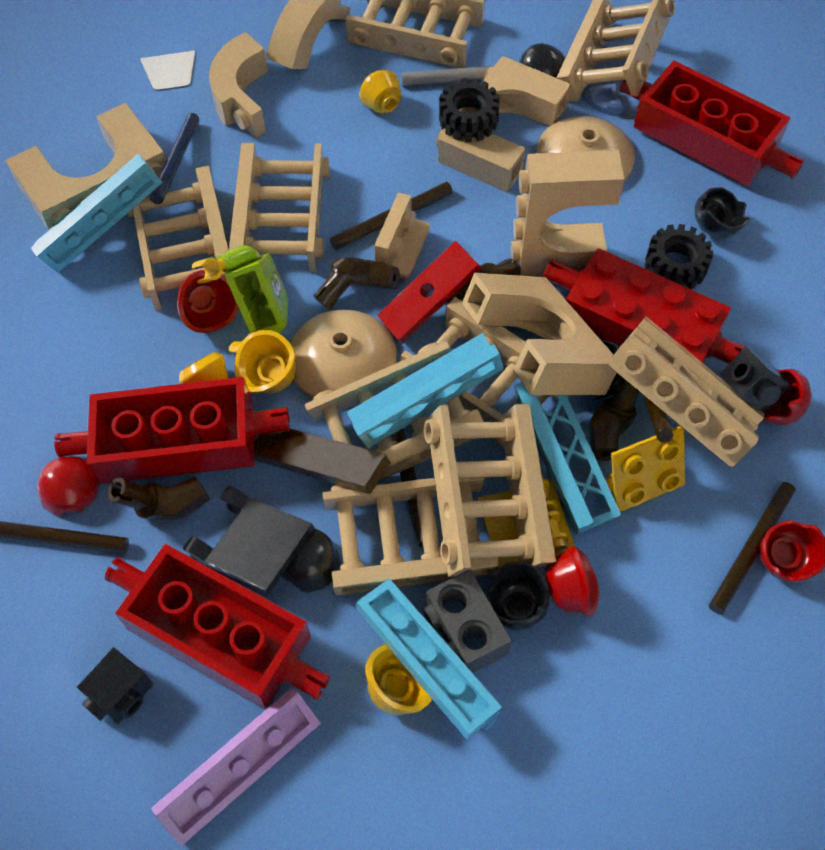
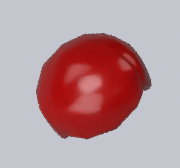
M777 369L792 386L765 413L762 421L779 426L790 425L798 421L810 407L812 399L810 383L802 373L795 369Z
M67 456L54 459L46 464L40 472L37 486L38 496L44 509L58 517H61L66 512L75 511L81 513L85 507L97 498L100 482L86 464L87 460L77 456Z
M794 520L780 522L769 528L760 542L761 561L772 576L787 582H803L821 573L825 568V536L814 524L807 525Z

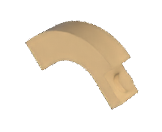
M289 0L273 30L266 59L290 69H307L314 42L322 27L332 19L346 20L351 7L341 4V0Z
M247 32L233 38L218 51L210 66L209 82L216 112L224 125L227 127L231 123L236 122L242 130L246 129L257 138L266 132L263 111L243 91L251 82L268 73L265 49Z

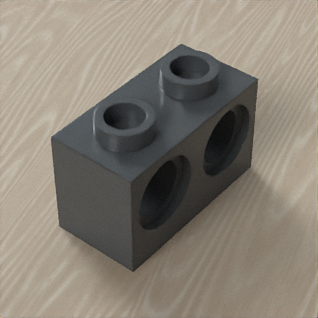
M471 570L426 591V607L422 608L427 622L434 630H440L448 646L472 673L509 654L512 641ZM448 601H458L463 604L465 609L459 613H450L444 609L443 605ZM468 636H478L484 641L485 646L478 650H472L464 645L463 640Z

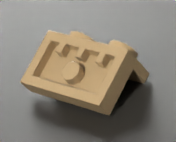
M398 192L374 245L375 261L398 267L400 278L408 280L429 234L430 224L416 220V212L411 210V196Z

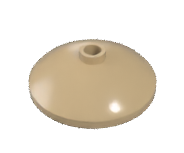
M575 116L552 124L541 135L536 149V153L619 150L624 182L630 176L635 162V151L629 137L616 125L592 116Z
M333 310L319 314L304 323L290 342L295 351L297 368L293 381L303 393L312 399L322 391H335L397 363L396 345L389 330L383 323L371 315L355 310ZM337 342H346L344 345L335 344Z

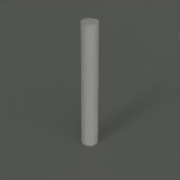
M490 66L401 73L402 86L446 83L455 80L459 82L463 78H467V81H471L473 78L484 80Z

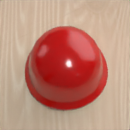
M199 270L190 274L183 281L178 292L177 308L179 317L190 330L197 333L216 331L229 325L236 317L239 307L223 274L217 280L198 283V280L205 277V270Z
M569 546L564 552L555 557V563L547 565L545 573L549 593L555 604L567 613H582L587 617H592L597 610L599 601L598 580L584 552L574 546Z

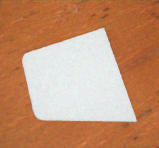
M195 50L140 58L155 90L181 87L191 83Z

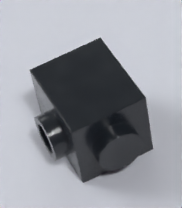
M747 346L742 349L720 374L740 398L764 414L792 386L769 361Z
M113 647L81 681L77 688L87 697L81 704L99 721H102L107 715L118 725L123 718H129L136 713L143 703V696L154 684L140 668Z

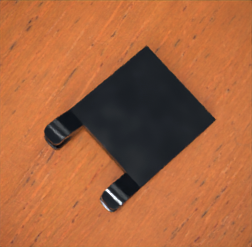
M228 486L220 498L228 503L227 508L231 512L238 514L214 548L192 536L183 546V550L191 554L190 557L196 561L269 594L314 529V526L308 521L250 498L240 490Z

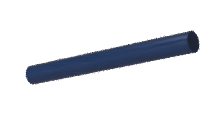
M195 113L187 115L159 175L163 183L151 192L150 200L155 204L163 203L200 121L199 116Z

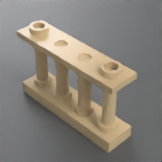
M367 0L369 4L362 18L347 15L346 17L347 43L451 67L465 68L467 41L463 40L468 25L482 27L485 19L486 0ZM381 6L398 9L391 24L375 21ZM410 12L427 15L421 31L404 27ZM439 18L456 22L450 37L433 34Z
M593 0L556 77L571 84L568 103L578 102L587 84L626 80L631 96H638L644 81L647 80L649 68L669 20L674 15V0H652V3L618 8L611 5L610 0ZM645 17L641 24L612 27L619 20ZM636 38L633 45L603 48L607 41ZM627 59L622 67L593 70L597 62Z
M241 143L229 250L247 245L254 248L259 254L307 255L310 273H317V260L324 258V238L319 237L323 178H329L330 171L329 157H323L322 143H315L314 161L263 160L262 157H257L255 143ZM263 174H313L312 187L260 186V183H257L258 177H263ZM261 200H311L310 213H258L254 207L255 203H260ZM258 227H308L307 241L255 240L251 235L252 230H257Z
M209 165L195 168L198 182L192 183L193 187L167 192L162 204L153 203L150 200V196H147L128 212L129 217H134L144 267L145 277L139 278L144 299L151 298L155 311L162 310L159 292L180 288L183 281L190 274L204 270V268L156 278L154 264L208 253V256L215 255L217 259L218 255L229 251ZM195 200L197 204L202 202L204 204V208L198 209V213L151 223L145 222L144 211ZM202 226V229L209 228L210 234L204 235L202 240L155 250L150 248L149 237Z
M454 297L446 306V327L448 329L435 343L441 344L447 341L449 347H451L458 338L470 341L483 333L489 344L495 345L500 353L502 363L507 366L506 369L479 399L468 391L459 395V399L464 410L471 412L478 409L483 422H499V417L502 414L493 409L492 406L517 379L513 369L526 341L502 326L478 325L462 305L463 301ZM405 350L401 354V361L413 355ZM537 395L541 405L548 397L554 396L557 398L556 395ZM493 438L497 444L504 448L500 438Z
M447 341L441 344H428L412 357L335 391L325 390L314 396L313 401L304 404L306 410L316 422L325 418L333 440L352 445L339 412L367 401L451 352ZM459 396L445 404L448 405L450 423L483 422L478 409L471 412L464 410ZM425 416L411 423L414 430L412 438L398 443L396 441L393 442L391 436L377 443L378 448L376 452L386 454L391 462L379 481L432 458L430 444L426 442L424 437ZM453 439L454 448L474 439Z
M515 404L499 417V422L450 423L448 405H440L425 422L424 437L431 448L443 535L440 554L442 562L447 565L448 577L457 576L470 569V559L519 556L522 561L539 569L556 562L530 404ZM500 438L504 444L506 459L498 461L456 462L453 439ZM506 476L510 481L512 498L509 500L462 502L459 478ZM512 516L516 520L518 538L515 540L468 542L464 518Z
M484 477L459 478L462 502L473 501L472 492L481 491ZM435 478L376 485L371 494L340 485L333 486L331 491L322 492L325 511L337 509L344 564L340 566V570L332 571L335 596L370 592L389 578L400 588L444 582L456 577H448L447 565L441 559L432 498L437 497ZM417 499L424 554L421 555V560L405 562V558L400 557L393 502ZM377 504L384 559L380 561L381 565L365 567L364 563L360 562L353 507ZM464 518L468 542H480L476 518ZM497 557L470 559L471 568L468 570L472 571L474 577L489 576L498 569Z

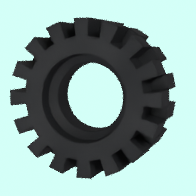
M463 78L459 85L455 80L450 83V88L445 86L443 94L441 93L439 97V121L441 129H445V134L450 137L454 133V139L460 141L462 136L466 137L465 142H471L472 137H476L477 141L483 140V134L489 137L492 134V130H496L499 119L500 97L499 94L496 95V89L494 87L488 89L489 83L485 81L479 85L478 79L475 78L472 79V83H467V78ZM471 107L478 109L479 111L474 113H466L460 111L459 109Z
M673 224L667 225L666 231L661 228L657 230L656 235L652 236L645 257V269L686 287L687 285L689 289H694L696 284L700 285L704 277H706L713 257L712 244L710 240L704 242L706 235L703 232L698 236L695 234L697 228L691 226L690 231H686L685 225L679 224L678 229L675 230ZM670 252L681 253L687 256L691 262L677 263L669 259L666 254Z

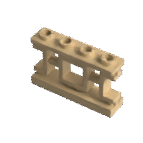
M648 317L643 319L608 361V365L728 466H735L758 442L759 436L754 431L764 419L765 414L740 398L728 383Z

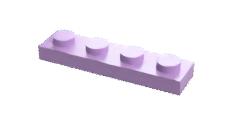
M292 687L157 802L151 810L179 845H184L321 724L301 695Z

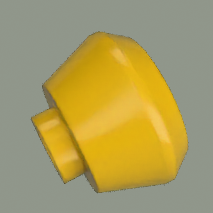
M378 70L368 75L360 88L359 97L362 104L378 113H388L396 109L401 100V89L397 75L389 70Z
M217 352L204 356L179 372L180 384L228 378L225 358Z

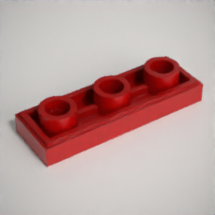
M455 240L377 316L401 343H404L473 277L474 273H478L482 268ZM434 290L433 294L427 297L428 293Z

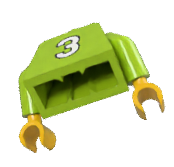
M243 245L218 255L217 259L211 257L192 264V268L202 266L205 270V277L198 280V283L217 280L221 277L222 271L225 273L224 276L250 334L261 330H271L279 334L283 332L287 326L289 299L269 253L260 256L259 252L254 248ZM242 341L232 342L229 346V351L237 352Z

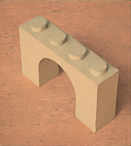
M504 56L499 59L494 67L490 66L485 74L483 81L489 83L488 89L494 87L496 95L499 94V114H520L550 127L560 119L567 109L570 83ZM471 107L459 109L460 111L466 113H474L479 111L478 109ZM445 129L440 131L436 140V146L438 147V162L506 193L519 177V171L523 170L525 148L493 133L489 137L483 134V140L477 141L476 137H472L471 142H465L466 137L462 136L460 141L454 139V133L449 137L445 134Z
M126 102L96 116L104 140L115 153L111 162L98 173L78 178L61 175L50 166L37 146L5 160L15 182L48 230L55 226L138 153L159 177L166 162L164 151Z
M619 150L527 154L526 170L519 171V190L523 194L516 196V214L519 219H514L513 221L515 241H511L512 262L516 260L521 268L520 276L543 275L547 264L552 258L580 272V270L585 269L597 248L607 251L602 223L556 224L546 220L553 214L571 207L618 205L625 180Z
M474 273L462 305L478 325L513 326L526 329L544 338L527 339L513 369V372L531 395H606L617 374L608 365V361L613 354L546 277Z

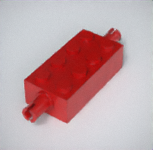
M675 60L671 62L653 84L644 81L638 96H631L639 100L634 128L746 186H749L760 170L767 166L789 176L793 180L805 159L779 148L791 117ZM623 80L619 91L631 96L627 82Z
M597 248L585 269L580 270V272L552 258L543 273V277H546L550 282L570 291L566 301L600 340L617 343L620 347L643 319L648 317L703 364L711 356L730 364L744 348V346L722 337L723 333L721 331L731 307L600 248Z
M244 377L90 394L88 431L56 433L54 439L60 440V442H54V447L59 458L87 454L86 464L101 484L113 483L112 481L116 478L133 481L254 467V438H256L257 434L280 431L289 432L290 424L288 423H290L288 407L254 411L253 399Z
M166 543L145 572L125 562L120 557L111 562L118 567L117 570L108 566L105 580L129 592L115 612L127 630L265 710L268 708L281 685L286 682L312 696L316 701L323 695V692L320 691L321 688L326 690L331 676L299 660L301 653L311 639L307 621Z

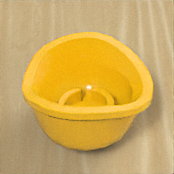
M271 330L253 332L241 342L237 350L234 365L235 376L244 377L250 393L263 392L273 394L281 392L289 387L295 378L297 371L295 351L289 341L277 332Z
M386 644L378 647L370 654L366 661L365 673L368 681V693L371 701L378 709L387 714L399 716L417 713L432 701V698Z

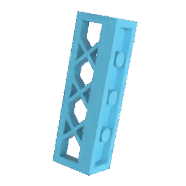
M138 153L39 238L31 247L37 257L58 273L163 182Z
M483 333L349 410L347 414L353 423V428L367 448L374 446L434 411L440 405L446 404L504 370L500 353L494 344H489Z
M522 382L515 384L514 395L518 404H530L537 447L576 534L578 535L621 517L620 510L567 395H556L559 402L555 412L551 413L543 410L537 395H531ZM561 407L565 413L566 418L558 415L561 410ZM555 422L571 427L575 436L570 448L558 444L552 430ZM577 442L582 453L574 450ZM571 456L587 462L591 471L586 484L574 479L568 466ZM593 477L597 483L598 488L590 486ZM587 491L603 497L609 512L592 518L584 501Z
M390 578L356 602V610L466 740L480 729L486 732L495 724L502 706Z

